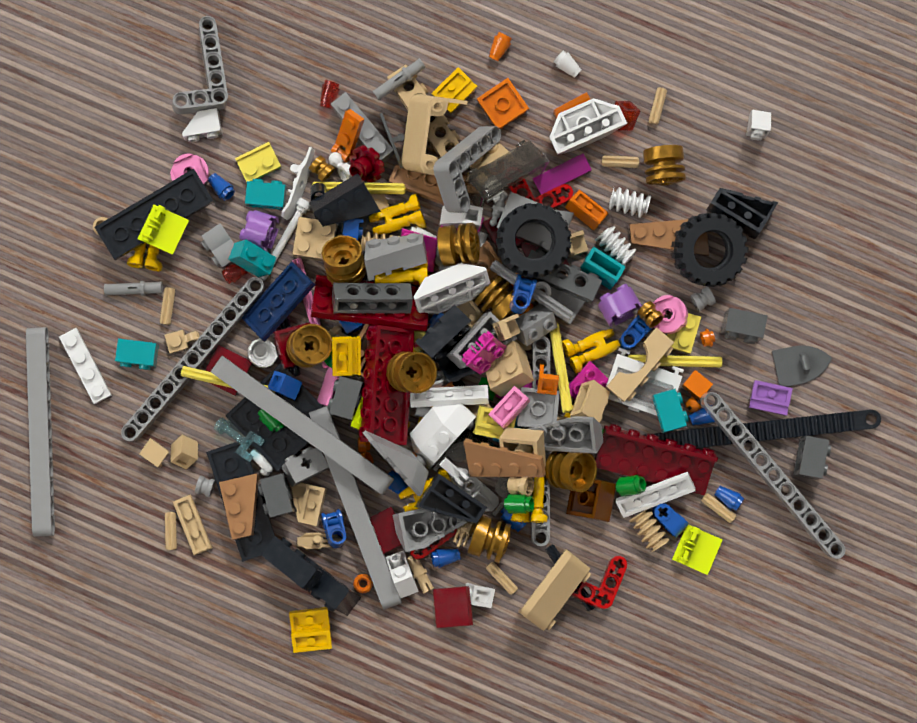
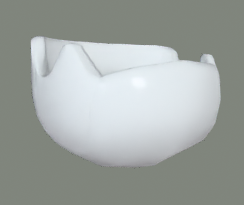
M258 338L252 341L248 347V358L257 367L267 368L273 365L278 357L276 346L268 339L264 342Z

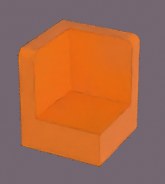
M540 364L537 393L556 395L559 375L543 374L544 365Z
M695 370L683 383L682 387L695 398L701 400L702 395L707 393L713 383Z

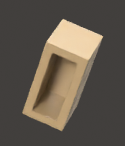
M595 380L582 383L570 416L594 417L600 423L604 408L608 403L610 391Z

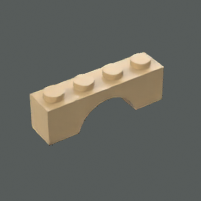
M656 327L642 343L646 351L644 366L638 372L632 374L618 372L605 388L622 402H625L626 399L630 401L636 394L634 391L638 385L642 387L649 379L646 375L651 370L655 372L661 365L659 360L662 356L667 357L674 349L671 347L674 342Z

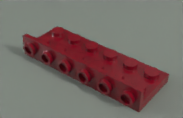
M316 275L311 317L427 331L428 313H419L414 300V295L419 287L411 286L413 297L411 313H333V284L328 280L327 276ZM362 280V281L359 282V283H375V282Z
M382 325L368 327L366 333L367 349L365 351L366 364L363 372V406L360 412L362 417L359 429L360 442H369L363 434L366 430L394 444L407 445L410 393L400 392L392 387L387 378V366L395 354L413 352L415 330Z
M604 425L602 432L603 444L595 456L597 468L626 476H642L646 481L659 483L688 472L695 486V491L692 493L705 496L714 463L718 461V457L714 454L713 450L703 448L702 451L696 449V446L685 443L683 446L677 444V441L672 439L664 441L658 439L659 437L653 434L645 436L634 429L625 431L621 430V427L618 425Z

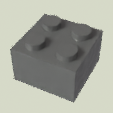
M729 308L724 313L720 335H725V339L728 340L740 338L744 339V343L755 344V342H759L764 338L768 315Z
M340 376L333 386V391H335L334 398H330L327 409L330 410L329 414L337 418L353 421L362 398L364 383Z
M811 436L801 437L799 439L793 476L814 480L823 479V475L826 476L828 464H825L826 456L829 457L831 452L829 440Z
M282 473L260 480L261 484L258 485L260 495L265 497L266 503L263 504L266 515H269L270 518H276L296 512L285 474Z

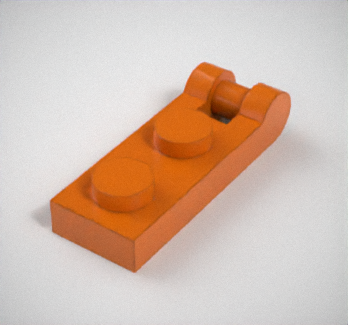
M351 109L345 111L336 142L331 149L332 153H340L342 160L346 163L350 161L349 156L353 154L352 151L356 147L365 120Z

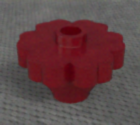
M365 145L355 148L352 151L353 154L349 156L351 165L349 167L350 175L354 176L358 173L362 181L366 180L368 183L381 179V174L384 173V163L379 159V153L374 148H367Z

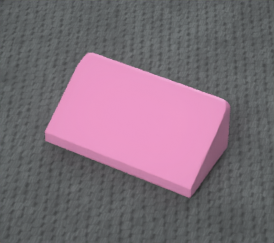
M328 367L317 399L324 406H328L330 398H334L335 391H333L335 381L340 378V376L332 375L331 367Z
M514 386L488 415L505 430L529 404L530 400Z

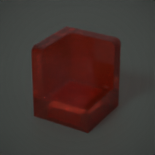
M615 101L614 105L620 106L627 122L618 131L633 130L640 110L631 101Z

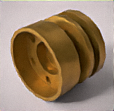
M661 145L643 150L644 164L653 166L645 170V174L650 175L646 177V184L666 186L686 180V174L681 173L685 170V166L676 164L684 160L683 146Z
M467 223L466 226L459 224L458 229L454 225L439 227L437 235L438 251L444 266L457 265L460 263V258L464 264L469 262L477 263L479 261L480 240L474 223Z
M341 235L333 237L325 243L321 254L328 280L332 284L361 282L366 273V266L360 242L351 236Z
M501 276L491 280L490 284L483 289L474 302L477 306H480L485 301L486 303L481 310L484 312L491 307L493 309L491 313L498 320L505 319L512 313L510 301L513 290L510 293L507 291L511 283L506 282L502 286L501 284L505 279ZM516 300L517 305L522 303L521 300Z
M308 324L300 327L289 336L286 343V352L289 359L295 365L303 368L320 364L329 357L332 351L330 334L325 328L317 324ZM307 343L310 345L308 351L305 350Z
M400 352L390 359L387 366V378L392 387L400 392L423 393L433 386L437 378V368L431 357L424 353Z
M553 451L546 461L545 476L548 483L553 487L584 492L595 481L597 473L596 461L590 453Z
M481 516L476 524L468 553L480 557L485 549L488 550L487 559L490 560L492 552L497 553L494 562L499 563L506 552L510 540L511 525L506 523L504 531L499 530L501 521H498L495 528H491L492 518Z

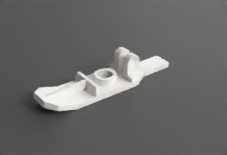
M309 147L306 158L300 165L293 164L290 167V170L297 174V177L293 181V189H288L291 195L288 203L282 210L281 216L286 220L292 218L297 211L296 203L299 198H302L310 175L309 166L315 153L312 147Z
M446 457L439 464L451 475L453 484L487 507L485 512L493 511L499 505L498 496L476 477H470L469 471L466 468L456 467ZM472 482L471 486L467 487V484Z

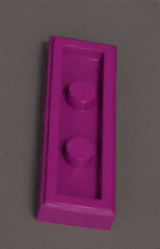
M584 153L532 178L539 194L542 195L591 172L592 169Z

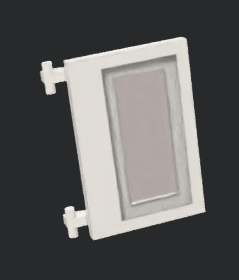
M619 347L618 351L621 352V355L617 354L607 385L618 372L625 374L636 373L645 363L626 357L625 354H630V351ZM672 366V370H675L674 373L657 368L655 372L651 370L646 375L649 379L642 387L640 385L634 390L636 394L630 401L626 399L625 402H622L611 392L608 399L629 406L628 409L639 413L641 410L657 416L652 396L675 388L678 391L682 376L678 374L679 372L683 373L684 369Z

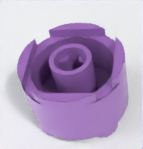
M257 210L249 211L246 216L247 223L245 229L241 230L239 239H247L268 252L267 248L271 249L278 234V229L275 228L276 223L279 224V218Z
M623 284L617 288L615 293H606L601 296L598 308L608 325L612 327L613 322L615 325H618L635 316L633 312L636 309L639 310L642 305L633 289L628 287L627 284Z

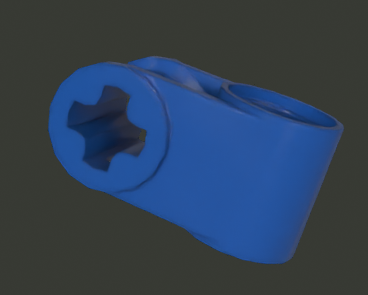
M518 274L510 301V309L513 313L522 314L528 308L537 280L534 279L532 281ZM516 300H521L524 306H518Z
M639 315L636 316L619 339L621 348L626 350L633 349L652 329L646 325V321L640 318ZM625 336L632 337V345H627L624 342Z
M662 503L654 506L652 509L654 518L675 538L689 524L667 504ZM659 508H661V509H664V508H665V510H664V513L666 514L665 516H662V515L659 516V513H660L659 510H658Z
M338 509L336 512L329 514L321 513V522L329 546L335 549L342 547L346 539V532L341 510ZM338 534L342 540L336 542L332 539V535Z

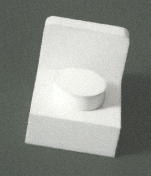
M466 583V586L470 588L471 605L492 607L495 589Z

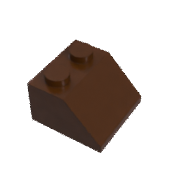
M595 480L587 491L576 492L570 490L566 514L610 522L616 484Z

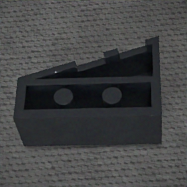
M358 173L309 202L322 227L381 212Z
M719 188L706 210L710 213L722 214L727 216V218L736 221L737 226H741L744 234L755 240L778 202L762 200L760 197H750L740 192Z
M454 304L433 327L426 331L427 333L421 339L418 338L415 341L414 350L430 356L434 362L438 363L444 356L443 352L447 348L451 349L458 342L456 338L460 334L464 336L470 330L471 319Z
M440 474L434 476L414 506L471 524H477L487 509L484 504Z
M275 536L261 554L267 561L309 593L324 574L319 570L320 566L313 560L308 561L305 558L306 554L298 548L295 550L292 547V543L284 537L279 539Z
M320 566L319 570L324 574L313 587L310 594L318 601L323 599L326 602L324 606L332 612L337 610L348 616L361 597Z

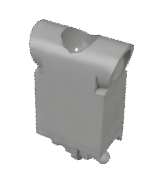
M502 192L500 199L492 206L493 217L489 223L491 226H496L497 220L500 218L496 227L499 228L502 220L512 210L528 203L536 204L537 202L510 192L508 197L506 192ZM559 211L564 221H567L569 228L574 213ZM527 223L516 234V238L540 247L547 253L550 250L552 243L551 234L540 223Z

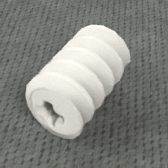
M620 187L616 192H614L613 188L609 210L615 205L616 212L623 208L624 214H626L630 209L631 216L637 211L639 218H641L644 213L647 214L651 195H648L644 200L643 193L637 198L636 191H633L629 196L628 189L622 194Z
M615 226L607 228L595 241L601 239L599 245H606L604 251L612 250L609 256L611 258L617 256L615 260L618 262L622 261L621 264L625 265L634 257L636 249L629 250L631 244H623L626 240L625 237L618 239L621 233H613L616 228Z

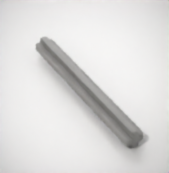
M495 260L490 269L514 285L518 275ZM535 287L532 298L566 321L571 319L573 316L571 310Z

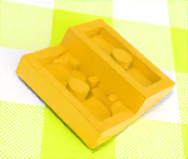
M327 607L289 611L293 653L332 649L329 611Z

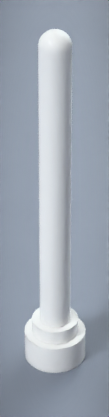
M303 198L298 199L296 203L297 211L272 253L273 256L277 257L276 261L296 228L298 218L311 209L309 202ZM268 275L262 276V277H259V278H260L262 281H265V280L267 279Z

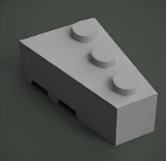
M412 233L408 236H392L387 239L366 241L364 262L368 280H374L375 275L385 273L386 276L392 274L391 270L401 267L403 270L427 263L423 233Z
M491 312L483 314L448 353L447 357L460 369L468 367L462 361L463 354L469 348L472 349L471 345L478 351L481 349L475 341L484 346L478 340L484 332L489 331L498 339L492 324L500 320ZM512 336L501 342L506 345L517 339V337Z

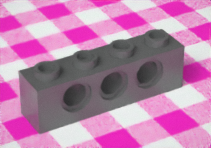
M538 249L536 251L531 250L528 258L538 259L546 255V253ZM563 264L551 274L532 278L539 282H546L549 286L589 304L593 303L602 282L598 275L591 272L586 274L581 271L580 267L575 265L570 267L566 264ZM564 271L568 277L564 280L559 279L557 273ZM582 279L585 282V286L577 287L575 281Z
M333 283V313H411L413 297L410 283Z

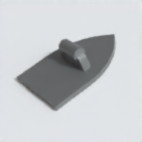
M380 113V118L400 168H403L394 143L403 142L405 136L398 134V136L392 138L383 113Z
M800 345L772 351L779 385L785 387L803 384L815 379L824 372L832 360V357L827 353L811 346Z

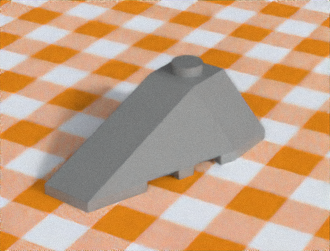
M574 416L529 428L531 430L544 431L545 451L597 454L603 444L602 426L594 417Z
M365 430L363 434L420 497L429 473L424 466L426 464L424 459L420 455L416 457L408 449Z
M422 509L393 515L396 534L405 552L426 548L467 523Z

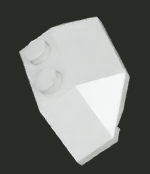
M593 98L559 113L549 138L557 155L600 140L625 126L627 122L620 106Z
M460 263L425 277L414 295L418 312L439 314L449 310L454 304L458 306L473 300L490 284L487 269L485 267Z
M463 404L433 406L410 432L414 453L424 459L426 462L425 466L430 470L476 416Z

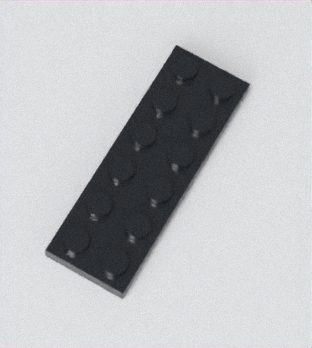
M192 169L94 228L113 259L117 260L145 243L138 240V237L153 205H161L165 207V210L183 218H188L212 204L214 200L196 171Z
M244 440L206 452L222 502L223 497L219 482L255 474ZM259 488L256 502L254 535L235 540L242 562L261 556L262 552L275 537L269 515H266L264 511V500L260 495Z

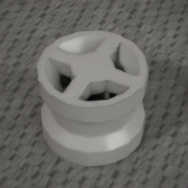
M200 475L196 484L195 494H205L206 497L210 498L216 481L214 479L208 480Z

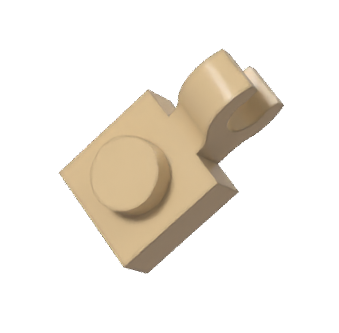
M184 330L165 335L170 354L189 349L188 343L197 341L200 337L197 331L185 335Z

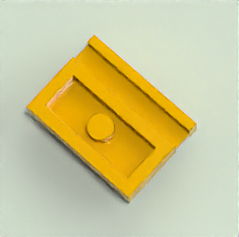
M458 67L431 94L435 97L465 101L478 86ZM448 102L447 110L451 114L461 104Z
M360 336L332 337V375H361Z

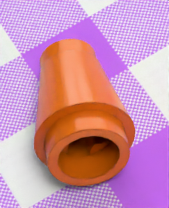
M498 32L497 36H494L489 57L499 62L510 47L512 38Z

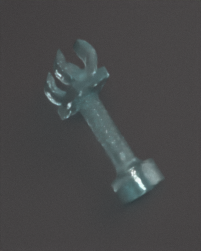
M223 417L216 422L214 430L219 434L226 433L241 445L236 450V453L250 462L254 456L246 450L253 441L262 446L265 440L252 431L245 438L229 427V421Z

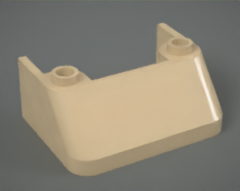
M421 94L414 95L410 99L402 153V165L406 170L434 175V164L438 159L434 155L426 154L430 116H442L445 114L448 102L467 105L468 101Z
M567 549L562 551L563 554L522 609L518 610L521 615L543 631L546 628L548 630L552 628L556 622L554 617L580 582L585 583L591 575L589 572L590 567Z

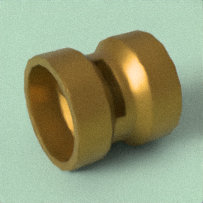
M322 155L316 158L309 166V170L312 173H316L318 179L322 182L326 181L335 171L331 164L326 163V159Z
M652 301L642 305L637 312L640 318L646 320V325L649 328L657 326L664 318L661 311L656 310V306Z

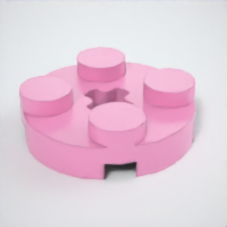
M188 153L179 156L174 161L170 172L172 181L187 173V169L190 168L196 171L204 186L208 182L209 168L203 158Z
M664 295L654 301L656 310L661 311L663 315H666L667 310L673 312L670 319L663 318L654 328L657 327L664 334H673L686 326L688 311L686 305L680 299L671 295Z

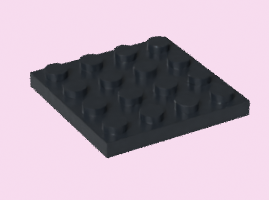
M280 363L260 383L269 385L274 371L286 374L294 379L296 378L287 368L283 369L282 363ZM301 385L295 400L275 392V394L309 418V412L323 408L303 385ZM244 397L225 416L279 472L282 469L281 466L285 463V459L299 453L309 442L286 426L279 432H271L259 419L260 417L257 413L261 408Z

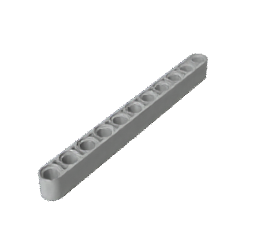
M252 277L245 283L121 430L123 439L129 442L138 441L191 379L187 377L178 379V371L183 366L200 369L216 350L217 346L223 342L241 321L245 313L265 292V284L260 278ZM255 282L261 284V288L258 291H252L251 289L252 284ZM242 297L248 298V303L245 306L239 305V300ZM230 311H234L236 313L235 319L227 320V314ZM217 326H223V333L221 335H215L214 329ZM209 340L211 342L210 348L203 350L202 343ZM197 355L199 358L198 362L194 365L190 364V357ZM168 384L173 385V391L170 394H166L164 391L165 386ZM160 399V407L154 409L152 407L153 400ZM146 413L148 421L142 424L139 420L140 416ZM130 428H134L136 431L133 438L127 436V431Z
M47 327L27 328L26 355L32 534L34 537L54 536L49 333Z
M545 336L532 343V375L534 378L532 388L537 389L536 380L539 375V369L536 367L537 360L545 361L546 368H544L543 374H550V341ZM544 341L546 349H537L536 342ZM545 451L546 461L550 455V451ZM547 479L544 484L546 501L544 508H542L543 513L548 517L547 523L531 522V540L534 545L539 547L547 545L550 539V484ZM539 532L544 533L546 537L545 541L541 544L535 540V536Z
M221 356L210 371L380 494L384 495L394 481V478L225 357Z
M714 392L703 394L700 400L702 407L827 556L835 559L843 557L846 551L844 544L724 400ZM710 395L715 399L713 406H709L706 402ZM722 410L727 413L725 421H721L719 418V413ZM735 425L740 429L737 436H734L731 432L732 427ZM747 440L752 443V448L749 451H746L744 448V443ZM759 455L764 457V463L761 466L756 463ZM775 470L777 476L771 481L769 472ZM784 485L789 487V492L786 495L781 493V488ZM796 500L801 502V508L798 510L794 508ZM808 515H812L814 518L813 523L810 525L806 523ZM824 529L826 536L820 540L818 534ZM836 544L838 552L832 554L831 547Z
M328 406L309 412L310 418L341 440L333 418L329 414L330 410L327 409ZM325 455L383 610L401 604L402 601L394 585L385 555L381 550V545H379L375 529L371 524L370 516L355 476Z

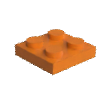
M509 78L477 98L478 103L493 125L500 129L529 110V107Z

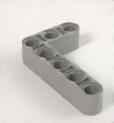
M204 16L199 21V37L208 89L176 93L173 97L172 108L177 114L197 113L198 111L214 108L221 110L227 105L228 93L215 19L211 16ZM210 25L212 29L206 30L203 26ZM211 42L215 46L209 48L205 44ZM211 60H214V61H216L218 64L215 65V66H212V65H210L208 62L211 61ZM218 78L221 82L215 84L211 80ZM221 96L224 100L217 102L214 98ZM201 98L205 102L203 104H198L195 102V100ZM182 100L186 105L178 106L176 102Z
M478 127L434 164V175L447 212H468L470 199L462 172L500 141L501 131L499 127Z

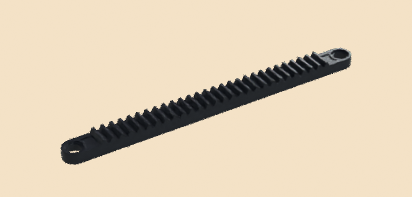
M870 409L743 424L759 442L873 429L880 425L881 416L878 411ZM868 414H873L876 418V422L873 425L866 422ZM735 425L732 427L731 432L734 436H737L740 429ZM719 426L667 433H652L658 436L660 440L672 439L677 441L679 445L684 446L687 443L696 446V448L733 444Z

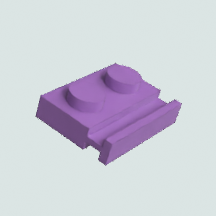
M754 380L748 408L787 416L793 388Z

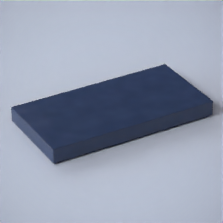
M291 261L245 313L242 319L265 342L316 284Z

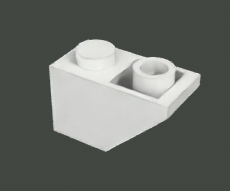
M218 109L198 111L182 133L185 141L197 142L203 137L214 139L218 135L223 134Z
M752 110L749 114L746 136H751L753 140L765 139L771 131V113Z
M470 205L468 212L454 213L447 212L445 206H442L440 225H454L458 228L459 224L466 226L467 223H474L478 231L481 226L483 207Z
M404 550L387 556L386 561L400 599L419 592Z

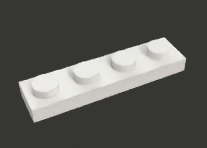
M75 328L59 336L93 404H97L112 396L78 329Z
M488 385L430 388L423 393H410L411 408L456 404H489Z
M685 472L648 486L641 494L616 498V504L623 518L694 492L695 486L689 473Z

